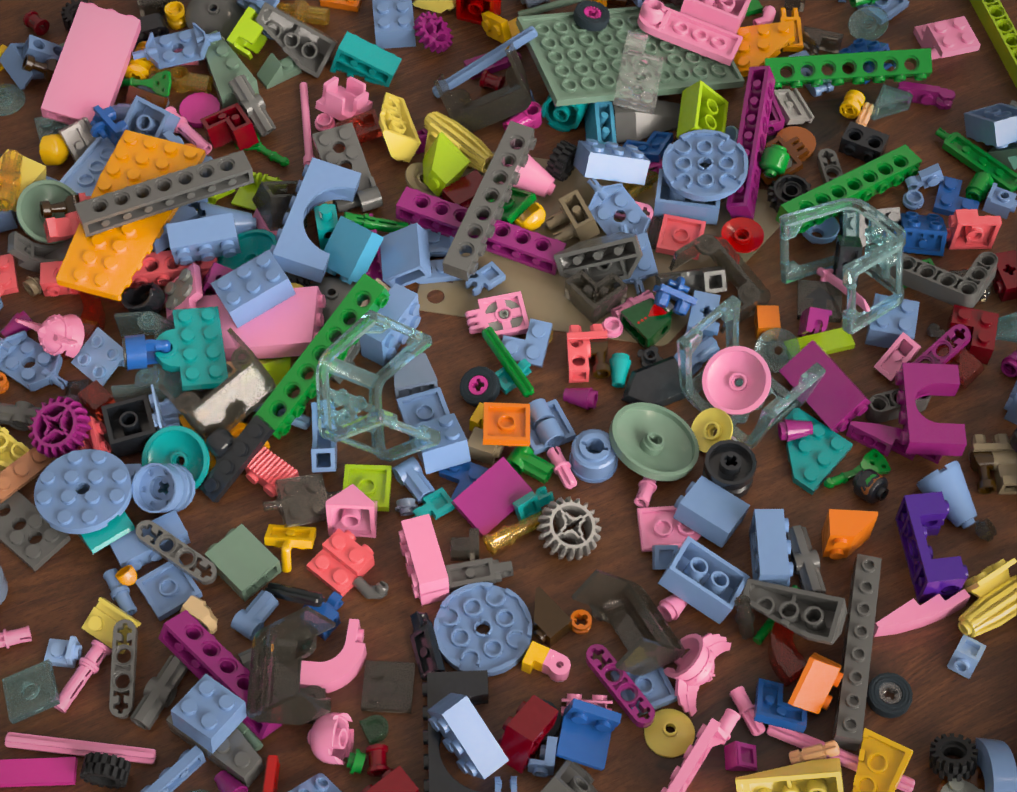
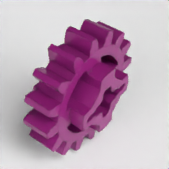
M429 11L426 13L422 12L414 21L413 29L417 31L415 36L420 37L419 43H423L424 48L430 47L431 52L436 50L439 54L441 51L445 52L453 44L451 40L454 36L450 34L452 29L447 28L448 23L444 22L441 16L438 18L435 12L432 15Z

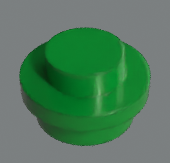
M358 748L355 749L354 753L350 752L348 755L346 767L350 768L349 774H354V772L360 774L362 771L366 753L360 752Z

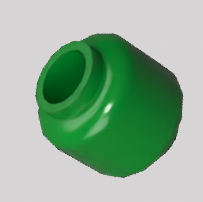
M772 144L771 147L764 149L759 166L764 170L765 175L776 177V175L785 173L790 155L785 147Z

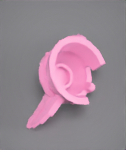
M54 314L48 317L42 324L15 319L17 323L37 331L40 345L50 355L57 356L65 351L66 356L74 358L83 345L85 336L84 326L77 315L68 314L60 316V314Z
M694 633L681 638L680 641L684 650H690L682 658L676 657L674 659V663L678 665L676 671L674 668L669 667L663 670L666 676L676 679L675 696H677L678 705H681L684 713L688 712L690 717L697 712L696 698L699 686L713 680L712 677L715 676L714 659L722 652L730 651L731 643L727 642L726 637H721L720 634L712 635V633H708L701 637V635Z

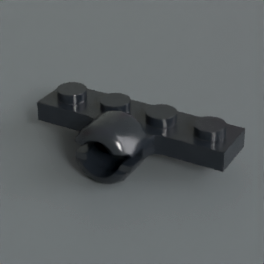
M255 415L236 438L227 429L218 428L207 437L205 443L208 451L216 458V464L198 488L213 502L218 503L275 430L259 415Z

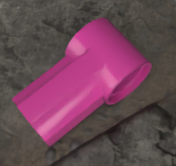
M534 101L526 103L523 111L503 123L504 130L506 131L510 121L534 129L538 128L542 124L541 105Z

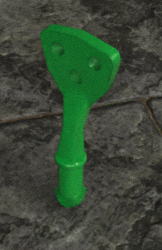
M167 70L158 72L152 78L144 80L135 79L134 77L123 78L121 87L129 85L147 86L156 94L168 97L172 85L171 72Z
M257 133L259 143L252 145L250 148L243 149L245 151L256 150L268 157L270 161H275L283 167L289 165V159L267 149L261 143Z
M872 449L864 455L859 466L853 470L841 472L839 475L825 479L824 486L831 489L839 484H845L861 470L872 469L882 475L888 474L891 468L886 458L878 450Z

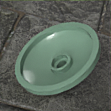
M39 180L33 182L22 191L17 200L16 216L20 227L34 240L47 243L43 226L46 218L43 219L41 216L40 201L48 200L50 204L65 201L70 195L77 194L70 187L59 181ZM64 212L52 213V217H55V219L63 218L65 214ZM66 240L57 241V242H51V243H47V244L61 243V242H64V241H66Z

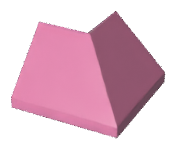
M354 484L326 501L328 535L331 536L339 528L343 532L349 530L355 537L376 538L378 501L368 498Z

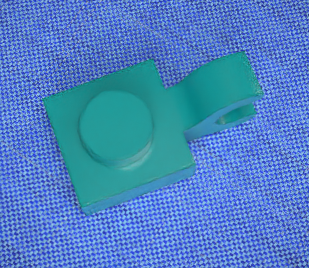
M526 359L518 363L525 376L532 372L529 368L531 364ZM504 367L495 372L500 380V390L505 395L517 387Z
M542 486L537 489L536 494L531 491L513 502L518 521L524 525L542 514L541 507L555 500L552 491L547 492L546 487Z
M441 487L422 499L424 505L413 510L415 516L412 518L429 514L437 520L455 509L451 503L453 500Z

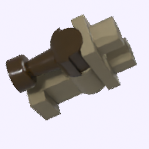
M983 434L973 435L971 448L967 455L971 469L978 471L980 481L977 482L978 493L986 495L997 490L998 495L1017 494V453L1012 449L1007 434L994 435L993 443H986V438ZM990 471L994 472L995 480L990 479Z

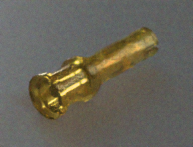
M542 510L514 525H504L500 527L499 531L491 535H484L483 541L489 553L493 555L497 553L498 549L506 545L511 546L519 537L536 530L537 526L541 524L538 522V518L540 515H543Z

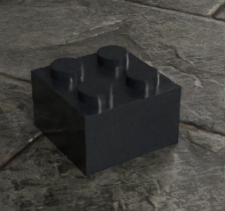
M147 394L101 406L110 446L114 455L118 458L142 452L147 441L157 432Z

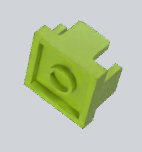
M248 6L227 38V42L235 53L251 60L253 56L250 51L259 54L268 39L265 35L261 34L263 27L256 21L258 14Z

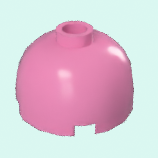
M326 713L320 716L309 730L307 736L308 743L313 754L320 761L328 764L344 765L346 763L343 760L345 757L348 758L354 745V729H349L348 721L352 722V719L347 713Z

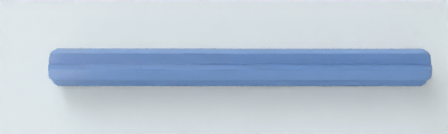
M533 26L528 27L432 88L433 94L440 98L538 36L536 29Z

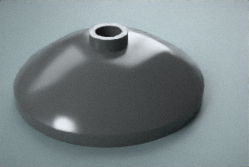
M191 0L186 8L185 21L188 29H193L192 23H196L205 31V34L216 30L220 31V35L227 42V38L244 14V8L236 3L237 0Z
M340 276L323 277L321 283L314 281L308 286H318L321 294L325 295L326 307L323 308L322 312L324 324L356 282L352 281L350 285L340 280Z

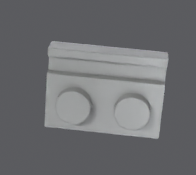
M794 88L793 91H790V89L774 90V96L787 125L804 124L805 121L812 123L815 117L797 88Z
M83 117L81 120L58 131L74 162L82 156L96 139L90 134L92 126L87 117Z

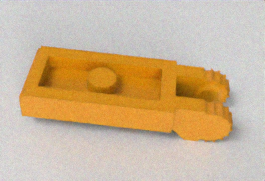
M780 8V22L794 20L795 41L791 45L787 44L783 47V52L803 51V36L798 8L792 9L791 17H786V9Z

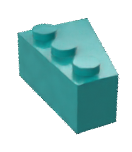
M347 31L337 49L329 72L336 73V71L347 73L348 77L356 75L365 78L366 82L389 87L402 59Z

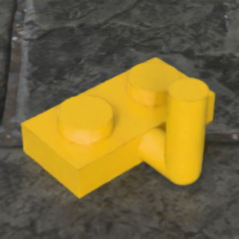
M268 525L264 544L266 546L282 547L281 561L283 572L288 573L291 571L292 547L298 549L313 548L316 538V527Z

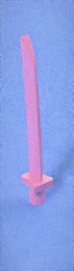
M822 267L817 269L816 273L821 277V282H829L852 299L865 312L870 311L866 300L845 282L833 275V269H824Z

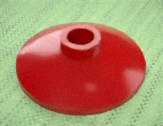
M737 217L730 219L723 225L721 239L730 250L738 253H749L757 250L762 245L764 231L756 221L746 217Z

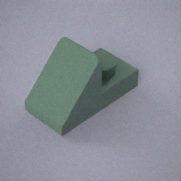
M271 53L257 73V78L266 89H270L302 73V70L290 56L278 60Z
M1009 143L1008 147L1000 149L993 146L988 151L989 155L1013 170L1017 168V143Z

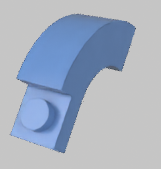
M335 401L311 402L312 473L335 472L337 469Z
M976 738L975 745L976 749H978L977 765H979L983 772L985 792H1017V766L1009 746L1001 740Z

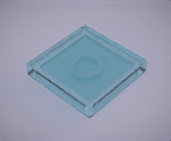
M49 659L2 679L8 717L12 724L60 704L53 665Z

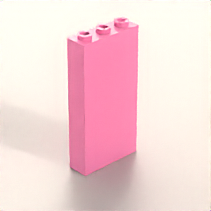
M80 2L41 106L42 117L70 125L81 120L83 117H87L89 122H91L95 115L93 107L97 105L102 109L112 107L116 101L141 31L140 20L133 15H123L113 9H103L93 3Z
M318 286L293 288L296 293L294 296L237 328L217 295L203 296L196 302V308L218 306L226 361L300 356L320 331L321 327L324 326L322 312L323 308L326 307V298L324 294H321Z

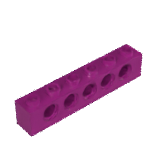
M187 610L164 623L158 639L199 680L207 674L244 700L247 717L242 722L260 740L282 726L289 710Z

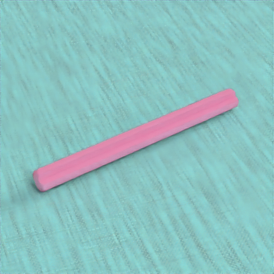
M769 725L767 728L768 735L801 749L820 743L825 745L824 741L801 732ZM840 748L839 755L833 757L827 755L826 759L840 758L841 766L857 771L859 756ZM902 775L896 789L912 792L915 780Z
M8 732L5 737V746L9 748L85 756L90 752L94 754L95 752H100L101 754L104 752L111 756L112 754L117 755V758H125L124 760L143 764H154L156 760V750L150 748Z

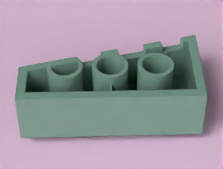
M221 36L222 40L210 42L211 46L208 47L204 60L217 91L222 109L238 102L228 85L235 77L245 75L254 92L259 94L256 78Z

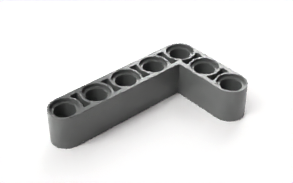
M887 247L877 252L875 269L880 276L954 306L955 304L973 308L996 275L998 257L993 252H982L978 255L965 276L961 277Z

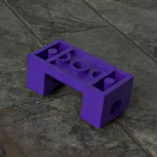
M942 491L904 495L895 517L918 604L927 602L937 594H940L946 601L960 592L966 579H968V569L966 565H963L961 556L933 559V550L926 541L927 536L938 535L941 529L940 526L944 525V519L950 511L949 503L947 500H944Z

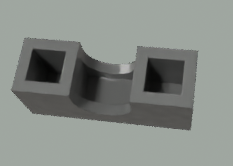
M720 266L655 274L656 285L658 286L662 283L667 285L669 279L676 281L681 276L685 278L684 285L690 287L688 293H693L694 290L707 293L727 291L726 272Z

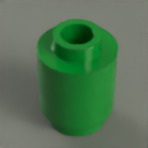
M987 172L975 173L966 188V198L980 202L983 201L994 183L991 175Z

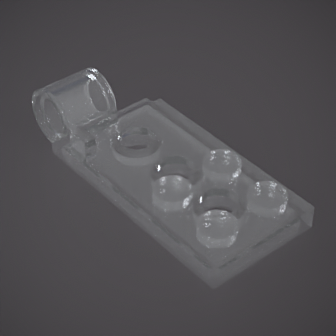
M628 30L622 51L613 105L654 114L663 58L644 53L648 40L647 34Z

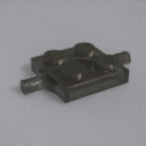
M322 473L278 479L274 482L277 492L276 500L263 501V510L266 512L278 509L283 519L284 528L327 521L326 501L341 492V490L328 492L324 485Z

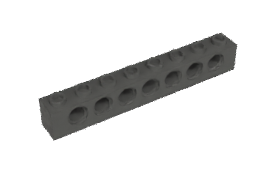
M510 121L442 262L444 273L465 281L469 280L471 274L474 275L478 268L477 261L480 256H484L487 248L486 242L488 238L491 239L495 232L494 225L497 220H501L504 212L503 206L505 202L508 203L510 201L511 189L513 185L518 184L520 179L519 172L522 167L525 168L529 158L528 153L536 145L537 138H534V128ZM490 199L496 200L494 202H488V200ZM486 217L487 219L480 220L479 218ZM478 235L479 237L471 238L470 236ZM463 253H470L469 256H462Z
M242 150L149 179L142 183L127 186L117 191L105 193L74 205L85 236L89 237L254 183L253 170Z
M857 554L852 566L841 658L842 668L840 670L844 675L838 686L832 740L838 743L839 748L857 751L862 741L882 558Z

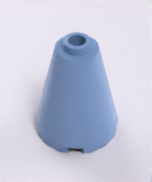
M199 202V218L233 212L237 234L256 229V218L252 217V213Z
M953 461L945 465L946 469L935 470L921 479L916 485L922 493L942 491L944 500L948 501L950 508L949 514L946 517L956 527L962 526L963 529H966L976 523L974 518L978 515L961 466L958 461Z

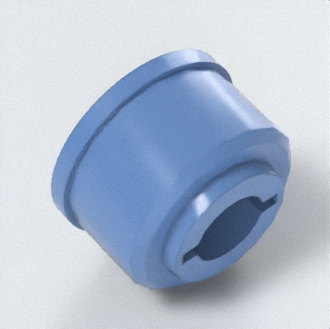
M589 429L575 437L572 442L569 462L571 464V471L578 479L587 483H601L613 476L617 469L618 456L611 446L609 433L599 429Z

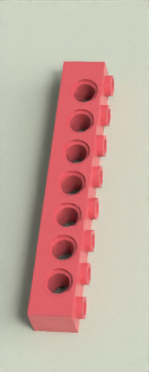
M171 250L161 251L158 254L151 252L146 254L143 259L141 269L139 271L136 270L129 288H137L141 284L152 282L159 286H166L178 277L183 269L190 265H176ZM218 257L208 262L202 260L193 262L200 266L201 282L214 262L218 263ZM63 261L40 263V286L45 297L86 293L57 284L56 277Z

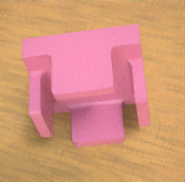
M334 76L324 83L322 97L316 101L315 108L345 124L353 123L372 109L373 102L368 100L369 93L366 92V84L350 76L347 78V85L344 88L338 86L339 78Z

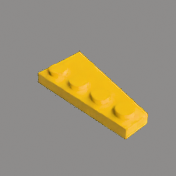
M864 728L863 741L853 783V792H895L911 759L913 750Z

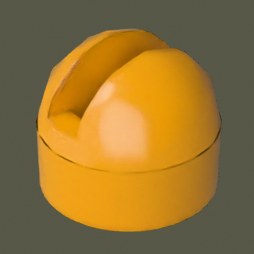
M127 565L121 568L115 574V577L122 585L131 586L137 580V573L132 565Z

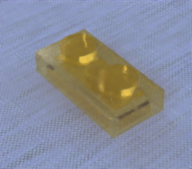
M648 170L645 185L624 183L623 187L633 199H636L638 194L653 186V183L658 180V173Z

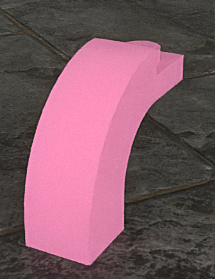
M349 619L345 645L336 657L325 662L301 661L297 682L301 694L319 695L330 693L344 687L357 676L364 665L367 655L366 645L363 643L364 629H361L358 619Z

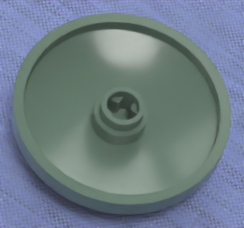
M645 402L632 403L621 408L610 424L609 439L614 452L628 468L643 477L656 481L678 480L685 477L698 460L699 445L694 432L680 416L665 407Z

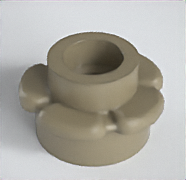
M27 276V280L23 282L24 289L32 297L37 294L40 295L42 293L40 279Z

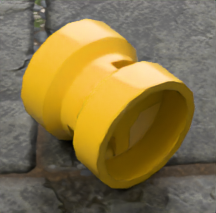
M178 1L168 3L164 8L168 26L175 30L184 28L186 26L184 5Z
M849 90L840 105V113L849 119L857 118L861 107L864 105L865 96L858 90Z

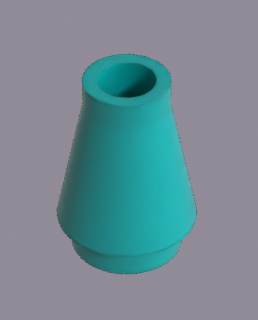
M614 353L611 359H609L612 386L615 388L625 387L631 366L630 356L625 353Z

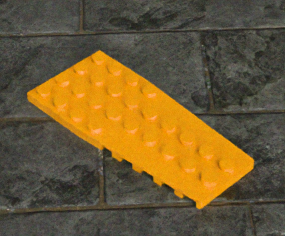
M125 130L104 167L90 199L201 164L206 156L205 150ZM178 208L89 237L85 236L79 223L57 274V284L121 301L122 292L126 287L129 288L136 270L139 271L143 266L142 261L146 254L151 253L153 243L156 238L159 239L164 232L163 227L166 223H170Z

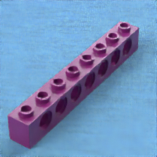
M770 65L749 67L737 144L740 143L748 156V173L743 185L735 193L728 196L726 207L732 219L746 217L754 220L762 170L759 163L765 149L776 81Z
M406 187L396 204V219L412 224L418 223L424 229H431L435 233L440 232L441 235L450 238V236L455 237L468 208L462 207L457 203L448 202L437 196L423 193L420 190ZM481 217V218H479V219H480V220H485V219H487V218H486V217ZM502 220L496 221L494 235L491 239L488 238L486 242V251L556 275L558 268L553 255L566 249V243L558 239L546 237L538 232L521 228L515 224L513 225ZM472 235V236H470V237H471V238H477V237H479V236H478V235Z

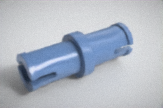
M116 568L106 571L103 574V578L111 590L110 596L112 600H116L119 608L132 616L137 612V607L129 595V587L119 583L115 577V574L118 572Z

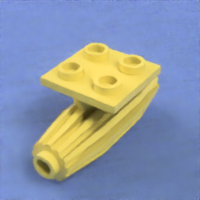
M437 111L427 114L424 119V127L428 131L424 157L438 134L443 132L470 161L468 166L482 173L487 171L494 154L481 139L457 121Z
M1003 558L983 569L980 574L965 581L963 589L967 593L970 592L978 597L958 618L959 630L966 636L969 635V637L974 638L1003 625L1017 615V575L1010 577L1008 569L1017 562L1015 558L1007 562Z

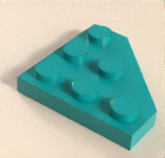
M796 406L785 419L812 421L813 435L786 442L785 446L788 461L791 465L793 483L813 495L852 449L853 444Z

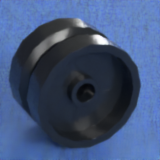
M735 440L719 441L712 445L706 453L702 476L734 496L741 498L752 487L757 461L753 451L747 445Z

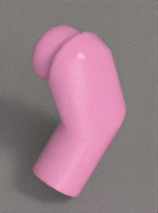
M771 5L765 6L762 10L764 11L763 16L754 19L753 25L773 23L776 15L775 8Z

